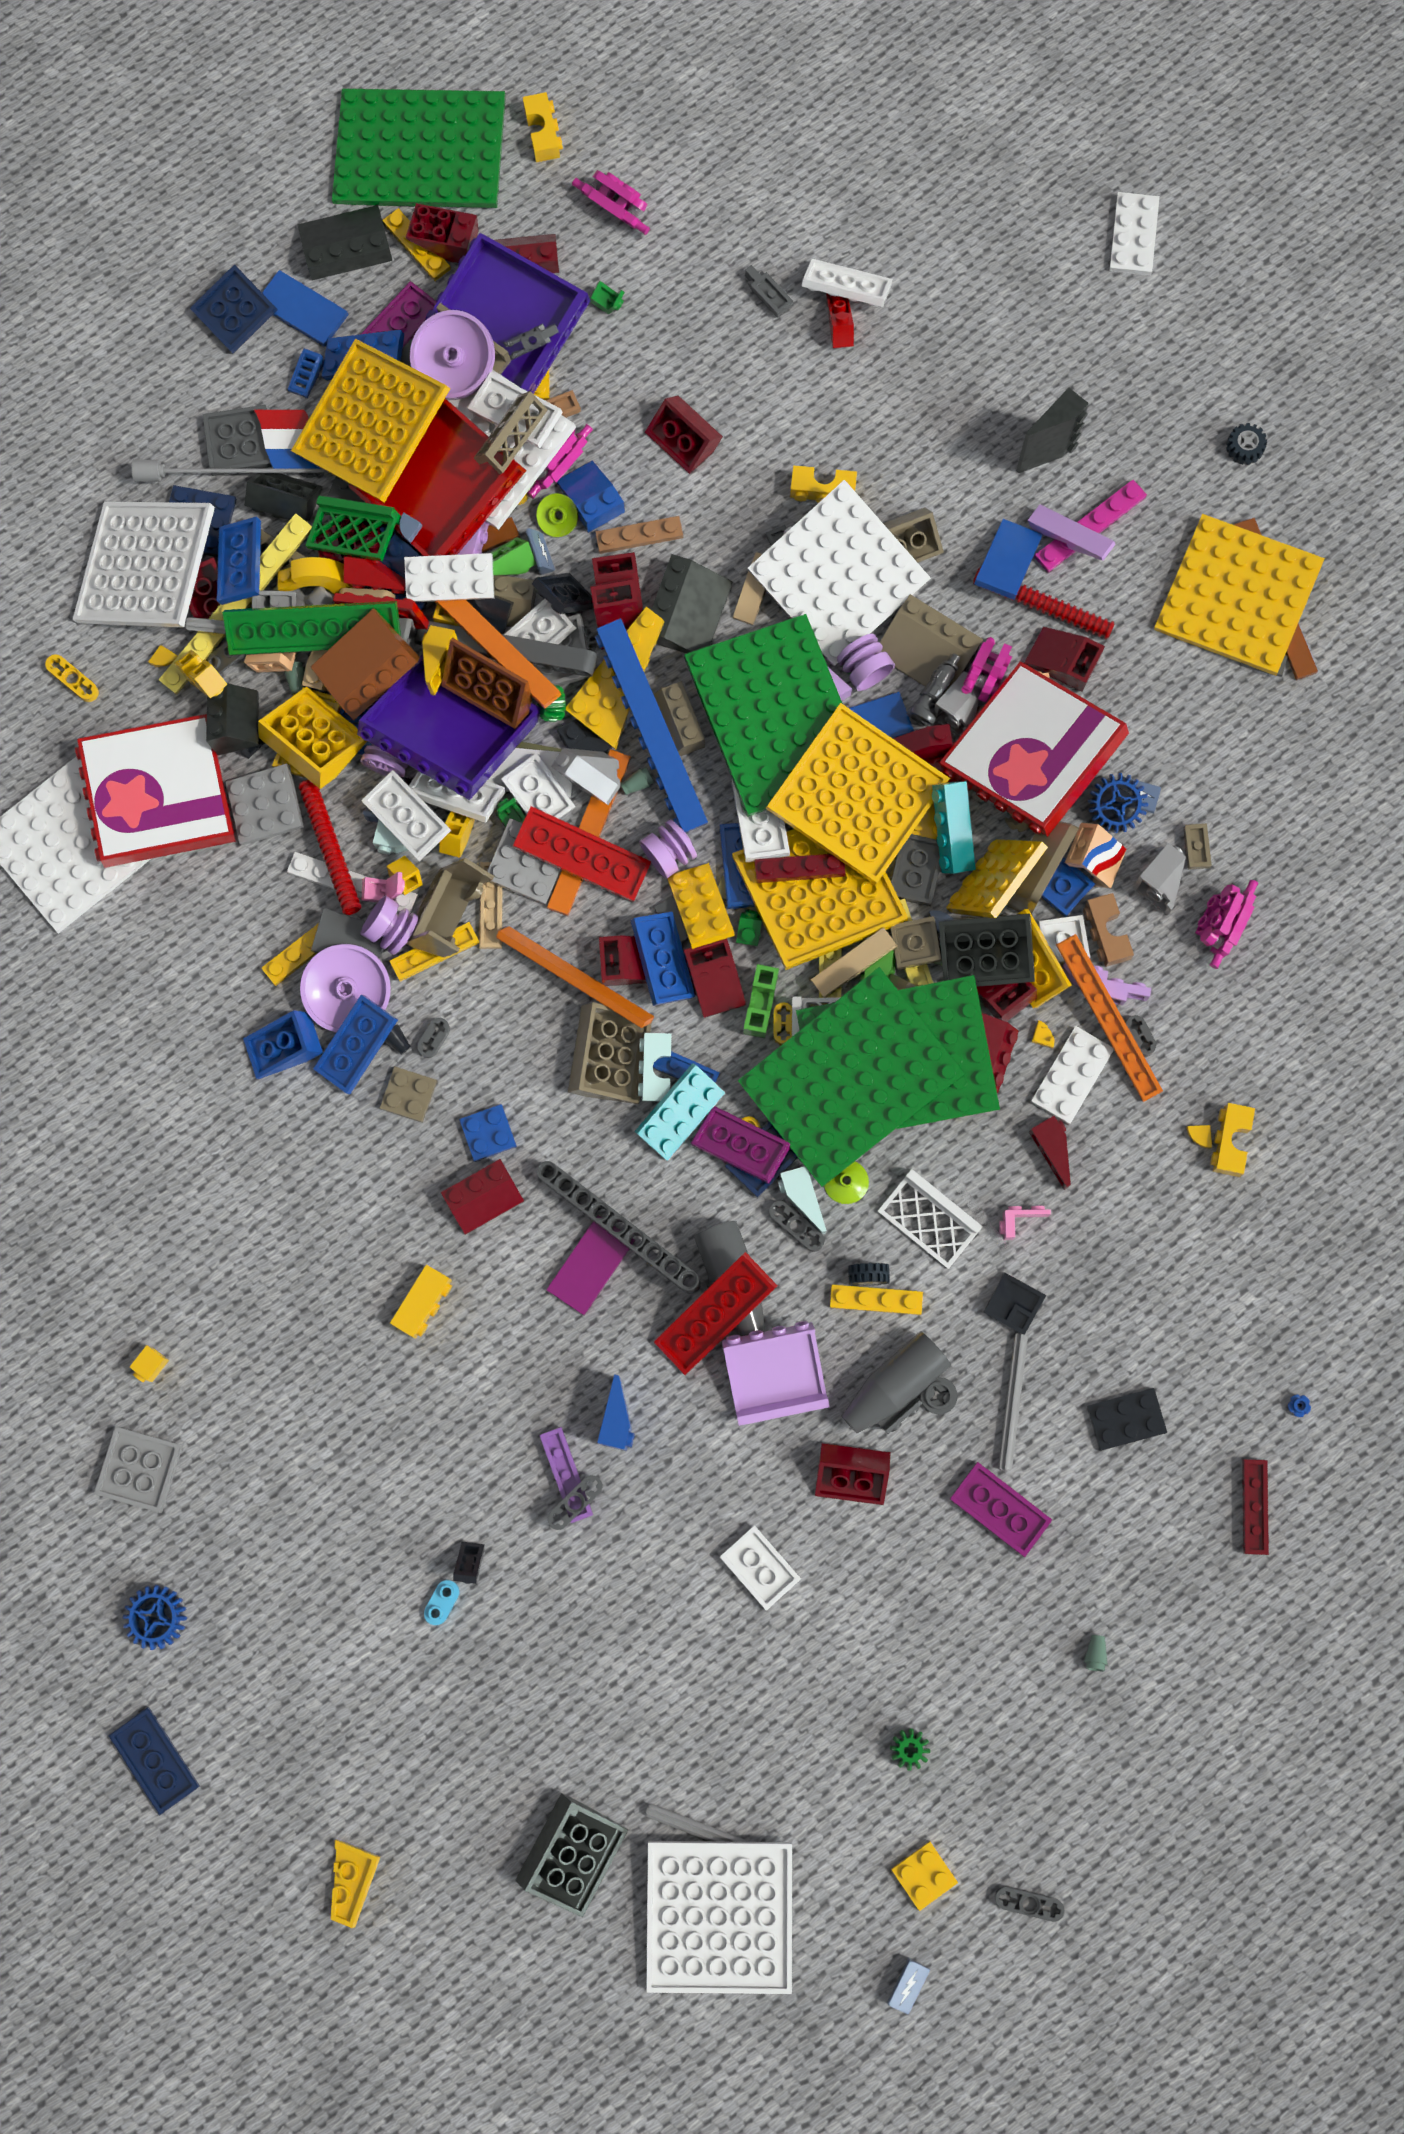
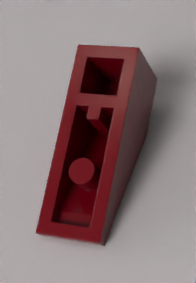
M949 724L927 726L893 738L921 759L944 757L953 744Z
M1052 1116L1033 1127L1029 1134L1065 1190L1071 1185L1067 1137L1065 1133L1066 1127L1060 1119L1057 1120L1055 1116Z

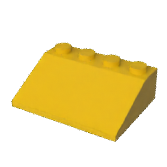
M307 686L258 721L259 738L319 789L335 779L367 742L357 735L358 729Z

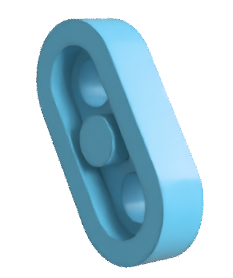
M442 1581L435 1589L424 1610V1617L429 1624L440 1625L448 1618L460 1594L459 1587L454 1581ZM445 1588L451 1589V1595L449 1597H446L443 1594V1590ZM433 1609L440 1611L438 1618L432 1616Z

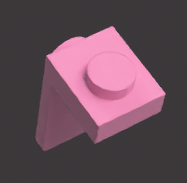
M396 872L387 880L363 878L362 901L378 903L383 896L395 899L403 892L405 887L402 872Z
M1021 1206L1008 1207V1210L1003 1212V1221H999V1232L1004 1234V1240H1013L1015 1238V1217H1049L1051 1210H1045V1206H1032L1031 1210H1022Z

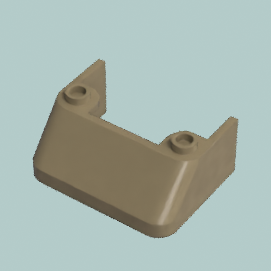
M1060 821L1048 837L1042 833L1039 835L1035 833L1031 841H1041L1048 848L1006 906L1017 912L1029 909L1031 914L1033 913L1079 827Z
M467 858L441 868L434 877L416 914L418 915V921L412 936L406 944L440 957L457 953L460 948L456 946L455 938L452 937L468 902L481 896L483 884L493 880L494 875Z

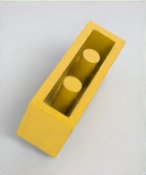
M426 1264L390 1324L415 1339L418 1335L421 1337L428 1327L426 1322L429 1317H434L440 1308L438 1302L441 1297H446L452 1289V1285H450L452 1280Z

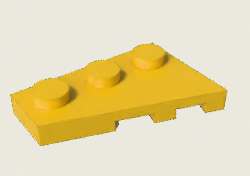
M337 1839L335 1840L336 1859L333 1869L335 1877L334 1888L332 1889L331 1920L350 1928H355L380 1856Z

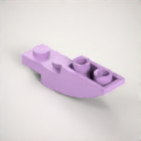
M1064 963L1062 969L1067 978L1079 988L1067 964ZM1094 966L1115 1004L1123 1006L1127 998L1142 1001L1149 999L1151 988L1146 987L1145 984L1139 982L1127 984L1117 978L1107 980L1108 971L1103 970L1100 966Z

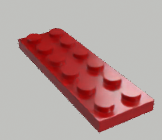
M532 806L512 846L631 902H634L651 864V861Z
M745 1252L654 1343L686 1375L778 1285Z

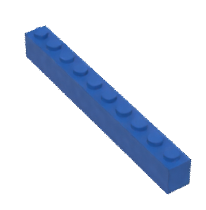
M621 618L597 628L596 642L599 648L604 647L607 654L603 656L608 669L613 668L615 676L612 677L617 689H622L624 694L621 697L625 709L630 708L633 716L629 718L634 730L639 729L641 737L638 739L643 750H648L650 757L647 758L651 770L656 769L659 777L655 779L660 791L664 789L667 794V798L664 800L668 810L673 809L676 815L673 821L685 833L708 824Z

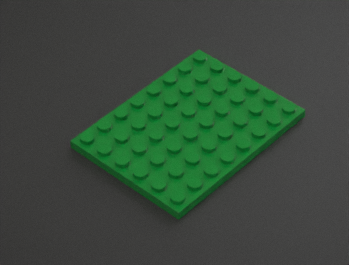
M342 89L332 193L333 204L415 206L417 203L433 207L497 208L506 102L505 91Z
M807 614L684 655L685 662L747 817L767 810L766 807L837 707L842 703Z
M878 967L747 1072L738 1082L783 1139L791 1144L790 1148L820 1186L823 1187L965 1075V1073L883 970Z
M972 975L899 990L964 1071L965 1075L897 1129L1000 1110L975 976ZM833 1003L796 1010L799 1030L804 1028Z

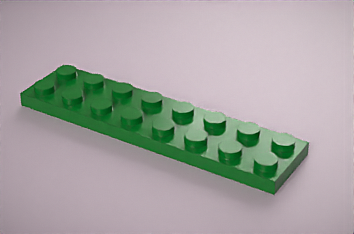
M397 601L224 610L222 613L229 655L329 650L373 608L401 636Z

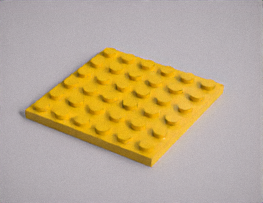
M355 339L291 451L385 503L450 388L440 381Z
M1202 514L1154 630L1276 676L1325 558Z
M840 703L766 809L876 885L932 805V785L947 783L950 778Z
M796 829L786 832L790 856L787 857L830 854ZM743 849L732 853L736 867L785 970L870 937L883 927L887 930L898 923L908 921V916L886 871L876 885L846 864L845 877L756 883L755 861L746 862Z

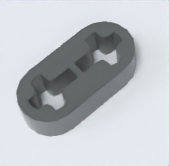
M1134 1015L1129 1017L1126 1025L1139 1048L1143 1044L1141 1037L1145 1043L1150 1042L1149 1051L1145 1048H1140L1145 1057L1150 1056L1156 1049V1041L1149 1027L1141 1016ZM1132 1021L1140 1023L1141 1026L1138 1028L1140 1034L1137 1033L1136 1029L1131 1030Z
M433 1019L419 1040L418 1051L423 1057H434L449 1035L450 1026L445 1019ZM443 1023L445 1031H440L435 1037L436 1029L434 1026H440ZM431 1039H433L434 1041L431 1044L433 1050H428L425 1053L423 1044L425 1043L428 1045Z

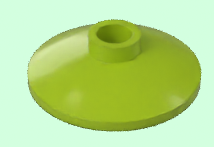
M554 493L546 496L539 503L536 518L539 527L544 533L552 537H563L571 533L576 527L578 510L571 498L564 494ZM558 511L562 512L563 516L561 519H558L556 516Z
M855 1161L828 1182L824 1188L832 1200L841 1204H852L859 1201L866 1194L869 1178L863 1166ZM849 1177L851 1183L846 1185L842 1182V1179Z

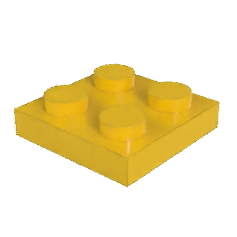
M930 1841L891 1868L919 1911L958 1883Z

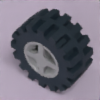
M1242 423L1233 429L1227 440L1226 450L1227 452L1229 451L1228 455L1230 458L1234 457V462L1238 460L1240 461L1239 464L1243 465L1246 462L1247 465H1250L1251 462L1255 463L1262 457L1266 449L1267 439L1266 433L1262 434L1263 429L1261 427L1257 429L1256 424L1250 426V423H1246L1244 426Z
M860 1263L849 1265V1285L889 1284V1264Z

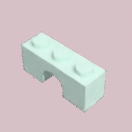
M644 1033V1038H640V1052H644V1061H639V1074H643V1083H639L638 1096L643 1097V1102H660L670 1090V1079L656 1076L653 1072V1064L659 1058H671V1034Z

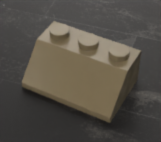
M926 507L883 523L917 563L944 553L933 512Z
M494 575V595L514 602L507 627H513L534 608L537 589L532 585L534 580Z
M682 681L657 691L654 697L679 755L683 756L705 748L704 736Z

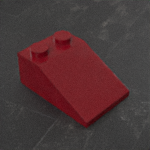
M215 556L200 563L189 605L194 618L209 619L220 606V603L217 601L218 562Z

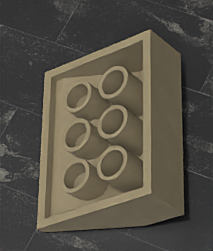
M910 594L897 612L880 643L883 646L881 652L888 653L895 663V668L923 686L928 684L933 671L943 661L948 660L953 653L960 657L956 665L958 670L955 671L954 678L945 690L946 692L971 664L982 646L983 639Z
M594 1002L582 1005L568 1093L639 1104L638 1088L639 1083L643 1082V1074H639V1061H644V1052H640V1038H644V1033H650L652 1023L640 1028L605 1005Z

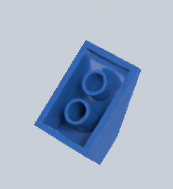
M593 460L560 478L557 482L563 494L572 499L578 510V517L588 533L625 513L624 501Z
M293 1010L243 1038L256 1079H261L306 1063L323 1053L312 1018L307 1012Z
M614 1374L597 1443L602 1446L627 1451V1447L632 1448L635 1434L631 1432L632 1427L621 1378L619 1375Z

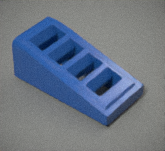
M303 349L288 387L289 392L308 399L324 365V359L321 354ZM304 367L309 368L312 371H307L304 369ZM300 376L308 377L309 380L303 379ZM297 382L305 385L306 388L297 386Z

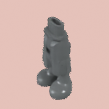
M951 654L948 660L943 661L933 671L930 681L921 691L920 697L907 712L911 719L926 727L934 724L935 716L929 710L931 703L936 704L954 678L955 671L958 670L956 665L960 660L958 655Z

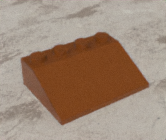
M373 608L310 667L336 702L355 720L418 662L420 657L377 610Z
M453 637L451 638L441 686L515 729L529 714L532 696L528 681Z

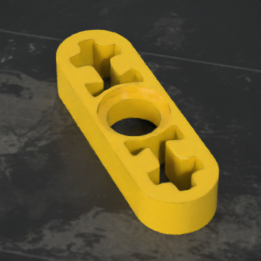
M57 654L47 658L45 663L47 670L85 702H92L97 699L99 690L96 685L67 660ZM54 662L59 663L64 671L61 672L58 668H54L52 664ZM70 674L78 675L75 683L67 682V677ZM81 684H83L87 689L91 688L92 693L90 695L87 693L85 694L83 689L80 687Z

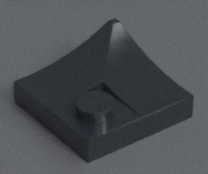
M494 595L495 599L466 600L500 634H504L514 602Z
M577 719L557 729V733L566 748L604 753L613 748Z
M1004 1272L983 1313L1025 1335L1046 1295Z

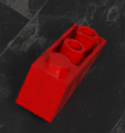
M826 293L833 348L853 347L854 323L849 299L841 296H831Z
M354 556L344 557V583L351 584L352 588L371 586L373 590L391 589L392 593H404V590H406L405 579L380 561Z

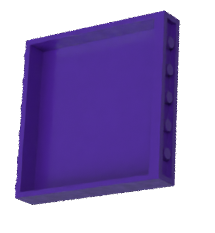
M479 233L477 238L471 241L469 251L466 256L460 259L458 269L455 274L449 277L447 287L444 292L438 295L436 305L433 310L427 313L425 321L438 313L436 307L439 303L450 310L469 313L485 325L493 341L507 350L509 355L516 350L524 348V346L519 341L513 346L505 347L503 342L542 323L544 327L555 323L559 332L549 337L551 342L511 360L501 374L518 387L531 391L534 394L590 303L587 292L486 235ZM529 337V341L532 343L535 342L536 337Z
M422 654L418 662L395 682L359 720L357 735L398 758L401 762L417 769L420 773L429 776L439 784L453 790L458 795L470 800L536 726L541 708L531 703L529 714L514 729L442 687L441 684L435 696L431 695L425 681L424 657Z

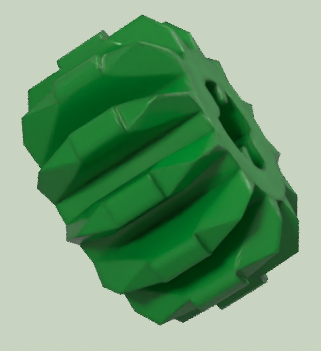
M554 685L561 692L559 698L546 709L539 703L537 704L541 708L540 717L544 721L556 722L562 720L565 716V693L559 685Z
M909 1728L907 1737L905 1732L900 1730L902 1739L900 1740L896 1736L892 1738L898 1743V1746H890V1750L898 1751V1753L891 1756L892 1759L897 1760L901 1757L897 1765L901 1768L907 1762L906 1768L908 1771H911L913 1762L916 1768L920 1769L921 1766L918 1760L921 1759L927 1763L928 1759L922 1754L931 1752L929 1748L922 1747L929 1743L928 1739H923L919 1742L923 1735L922 1732L919 1731L914 1738V1730L912 1728ZM909 1743H913L912 1746L916 1747V1751H913L911 1756H908L906 1751L904 1752V1747H908Z

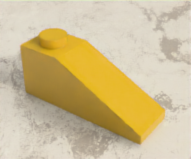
M430 625L428 632L424 634L422 645L425 681L430 694L435 696L443 679L450 640L452 637L456 640L458 638L454 630Z
M451 811L445 822L451 831L439 842V852L460 858L468 843L475 819Z

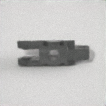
M542 323L503 343L505 347H510L519 341L522 342L524 348L516 350L509 355L511 360L551 342L549 337L557 334L559 331L555 323L544 327ZM531 336L536 337V341L533 343L529 341Z

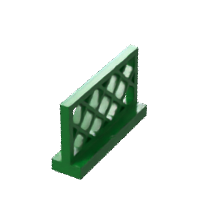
M318 496L316 504L319 506L305 546L313 550L383 561L395 525H400V514L393 507ZM324 514L331 515L332 520L322 525ZM349 518L351 523L341 529L339 522ZM368 521L370 526L359 531L357 525ZM382 524H387L386 531L378 534L376 528ZM336 525L339 531L328 536L326 530ZM355 528L357 534L347 540L344 534ZM373 531L376 537L366 543L363 537ZM323 533L326 539L319 544L314 543L316 537ZM342 536L344 542L337 547L333 546L332 542ZM360 539L363 545L356 550H352L350 545ZM379 542L380 548L378 553H371L369 548Z

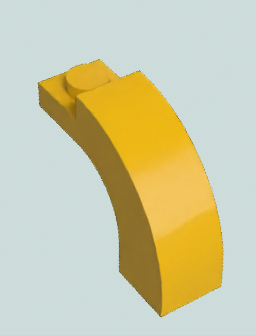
M319 557L300 558L292 560L291 567L278 571L279 591H293L306 586H319L330 590L335 595V593L340 592L341 588H352L351 584L344 583V564L332 559Z

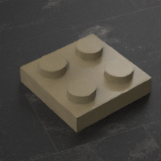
M934 916L898 923L891 927L892 939L897 944L894 951L899 970L942 961Z
M394 1066L380 1109L423 1123L437 1080Z

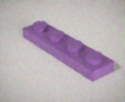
M560 1427L540 1435L562 1499H564L581 1482L563 1429ZM581 1488L578 1489L577 1492L581 1493L585 1500L588 1501L585 1491L583 1492ZM572 1496L568 1502L569 1507L573 1510L579 1509L582 1505L581 1498L579 1496ZM590 1504L571 1523L593 1516ZM567 1510L568 1516L570 1518L573 1515V1513Z

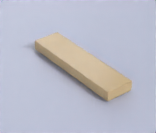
M480 862V867L488 871L491 862ZM487 882L483 884V892L480 896L479 948L502 949V941L497 939L496 936L498 931L502 929L503 887Z
M883 927L811 980L822 996L826 998L895 949L897 944Z

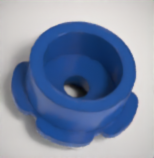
M1293 1395L1288 1403V1409L1294 1416L1303 1417L1311 1410L1310 1400L1305 1395Z

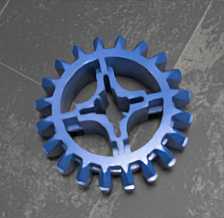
M1118 773L1117 780H1115L1113 774H1109L1110 782H1107L1104 777L1101 778L1104 785L1101 787L1098 783H1095L1094 786L1098 789V792L1090 791L1091 795L1096 796L1095 800H1088V803L1095 804V807L1088 809L1089 812L1096 811L1097 813L1092 817V820L1100 818L1101 820L1098 822L1100 826L1107 823L1106 831L1110 830L1111 825L1114 826V833H1118L1119 826L1122 827L1123 832H1127V824L1134 829L1135 824L1132 821L1135 819L1138 823H1141L1142 820L1138 817V814L1146 815L1147 813L1141 810V806L1148 807V803L1141 800L1147 798L1148 795H1140L1139 793L1144 790V786L1135 787L1139 782L1138 779L1130 783L1131 775H1127L1125 781L1122 780V773ZM1117 784L1130 788L1134 796L1123 797L1118 790ZM1108 787H1111V799L1106 803L1100 804L1103 792ZM1116 795L1117 797H1120L1119 800L1129 799V801L1124 802V804H1121L1120 810L1116 809L1117 806L1107 807V805L1112 804V802L1116 801ZM1136 802L1133 814L1125 819V807ZM1113 809L1118 816L1119 822L1109 820L1103 815L1102 811Z
M155 1585L152 1591L151 1587L147 1586L145 1587V1594L141 1590L136 1592L138 1599L130 1597L129 1600L133 1606H125V1609L130 1611V1613L123 1615V1619H129V1623L124 1624L123 1627L124 1629L131 1628V1631L127 1633L128 1637L136 1635L133 1639L134 1644H138L142 1640L141 1648L143 1649L148 1644L150 1650H155L157 1645L160 1649H164L165 1642L168 1645L174 1643L171 1636L180 1638L181 1635L176 1631L177 1629H185V1626L179 1623L180 1621L187 1620V1616H180V1612H184L187 1609L186 1607H178L183 1601L182 1598L173 1600L177 1595L176 1591H172L168 1595L169 1587H164L161 1591L160 1586ZM154 1597L158 1598L157 1603H154L150 1610L140 1608L147 1600ZM165 1602L171 1609L172 1620L164 1613ZM157 1612V1616L163 1621L152 1623L153 1619H150L151 1616L146 1614H155ZM138 1617L145 1621V1633L139 1627ZM159 1625L169 1627L162 1636L152 1637L153 1632L156 1631Z

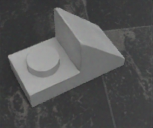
M259 590V595L252 597V608L296 606V592Z

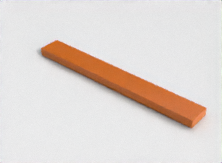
M466 600L434 601L499 665L527 680L531 696L544 709L561 696V692Z
M610 749L608 755L619 761L617 777L621 783L631 756ZM617 793L609 805L591 796L579 828L600 838ZM562 870L547 908L569 916L583 879Z
M510 926L498 931L497 939L640 1028L652 1023L654 1019L652 1014Z
M1074 934L1056 944L1142 1101L1144 1102L1163 1092L1077 935Z

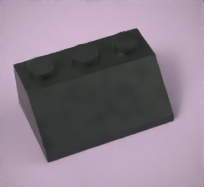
M257 473L247 481L244 506L250 507L256 512L269 513L275 518H286L289 520L296 513L307 522L313 515L323 486L280 473Z
M227 683L218 696H213L212 698L207 696L206 742L218 756L258 746L259 692L257 690Z

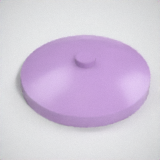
M459 310L442 311L428 318L416 331L410 348L411 367L447 385L450 390L445 398L449 400L462 399L477 392L489 373L492 372L495 361L494 343L488 329L471 314Z
M337 944L317 953L307 964L300 984L301 999L309 1016L317 1024L333 1032L338 1031L361 994L386 1010L391 991L389 975L381 960L371 951L353 944Z

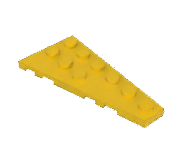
M645 607L627 630L643 671H645L649 664L650 655L664 624V620L648 607ZM603 660L594 671L593 676L586 681L566 706V711L616 750L621 732L626 725L625 722L630 708L625 709L621 697L624 696L622 689H617L612 679L615 676L613 668L608 669L605 660Z

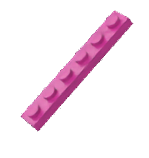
M1132 480L1077 523L1097 533H1101L1144 500L1147 494ZM1055 539L1036 553L1034 558L1049 573L1076 551L1069 549L1067 543Z

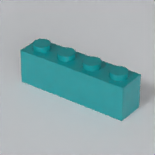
M967 781L932 785V800L935 808L934 820L937 827L941 873L954 874L976 870Z

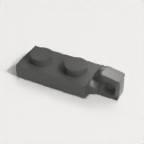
M752 265L745 269V277L749 280L748 285L750 289L777 318L794 305L793 300L767 272L764 273L762 271L759 273Z

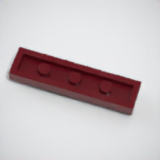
M832 854L755 859L756 883L845 877L846 874L845 863Z
M1243 1459V1554L1269 1555L1268 1460Z

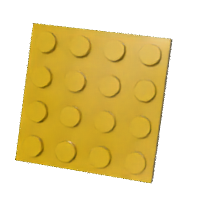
M994 840L988 846L986 854L976 862V870H973L963 880L961 888L951 896L950 903L946 909L953 914L997 918L1048 847L1041 841Z

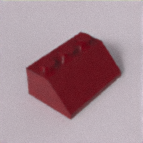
M556 234L494 240L549 272L559 273Z
M679 395L664 399L645 431L654 442L689 474L714 452L723 438Z
M982 1013L998 1093L1004 1081V1074L1007 1065L1010 1063L1011 1053L1014 1044L1017 1042L1019 1030L1006 1021Z
M501 1159L441 1192L465 1235L524 1202Z
M821 1443L815 1496L884 1505L890 1472L891 1452Z

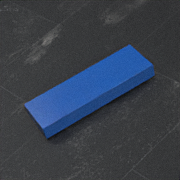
M672 1051L671 1058H659L653 1064L654 1069L676 1079H679L692 1063L697 1065L715 1083L720 1072Z

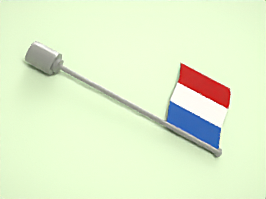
M254 410L261 425L265 450L273 469L165 468V465L161 464L160 460L132 461V476L135 482H161L162 477H165V473H324V475H327L329 472L291 451L309 420L305 410Z

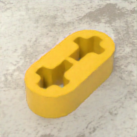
M785 1002L777 1004L773 1014V1037L779 1045L784 1044L792 1037V1006ZM781 1008H786V1012H790V1014L786 1015V1022H781V1015L777 1014V1012L781 1011ZM781 1026H786V1033L790 1034V1036H786V1040H781V1036H777V1034L781 1033Z

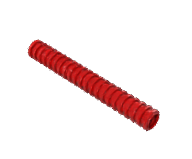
M981 567L978 568V570H977V572H976V574H975V577H974V579H973V584L975 583V580H976V578H977V575H978V573H979ZM1025 584L1020 586L1015 598L1017 603L1022 602L1024 606L1027 604L1031 609L1032 607L1036 608V611L1042 610L1041 613L1044 614L1046 612L1048 616L1053 615L1055 619L1057 617L1061 618L1060 621L1063 622L1065 620L1067 624L1073 623V626L1077 625L1079 629L1085 628L1086 632L1092 631L1091 634L1093 635L1097 633L1098 637L1104 636L1105 640L1109 638L1115 625L1114 621L1110 623L1107 618L1103 620L1101 619L1102 616L1096 617L1095 613L1091 615L1089 611L1084 612L1083 608L1077 609L1075 605L1072 607L1070 603L1065 604L1063 600L1060 602L1058 598L1055 597L1053 599L1051 598L1052 595L1046 596L1044 592L1041 594L1039 590L1034 591L1032 587L1027 588Z
M307 779L301 782L298 787L301 791L305 808H307L306 810L315 831L332 884H334V890H336L340 907L345 915L355 914L362 907L351 880V875L349 874L344 856H342L343 853L340 850L341 848L320 789Z

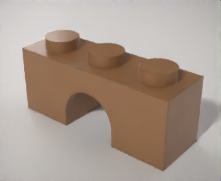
M1110 893L1087 900L1083 913L1086 921L1090 920L1092 926L1090 934L1092 940L1097 941L1099 961H1104L1105 967L1131 960L1134 953L1128 935L1113 936L1106 928V923L1117 919L1120 914L1114 894Z

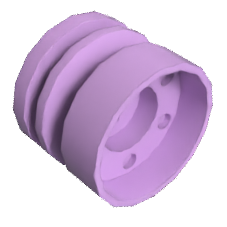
M873 633L853 641L837 657V661L843 666L844 672H852L849 679L857 691H864L882 681L895 668V663L888 653L881 652L883 646L878 642V638Z
M372 744L373 746L365 747L364 751L366 754H363L360 760L365 767L384 776H387L394 770L399 777H404L406 773L405 768L408 767V764L401 762L398 758L381 750L374 744Z
M671 819L665 822L667 829L663 826L658 827L660 839L653 833H650L639 841L647 858L666 879L678 871L676 859L683 865L688 864L687 857L690 860L697 857V853L688 835Z
M383 896L367 917L362 927L361 935L373 943L382 936L380 947L382 949L388 947V952L395 955L412 936L418 921V915L414 913L408 915L409 910L407 908L402 909L396 914L399 904L388 896Z

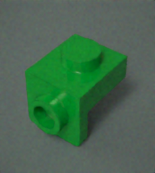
M599 281L589 299L592 304L605 313L610 314L614 310L618 311L624 302L622 297L625 292L620 290L617 293Z
M506 798L497 805L498 809L495 814L505 828L510 818L520 823H523L526 818L516 804L517 800L515 798L510 801Z
M746 910V912L741 913L736 943L758 946L762 919L757 911Z

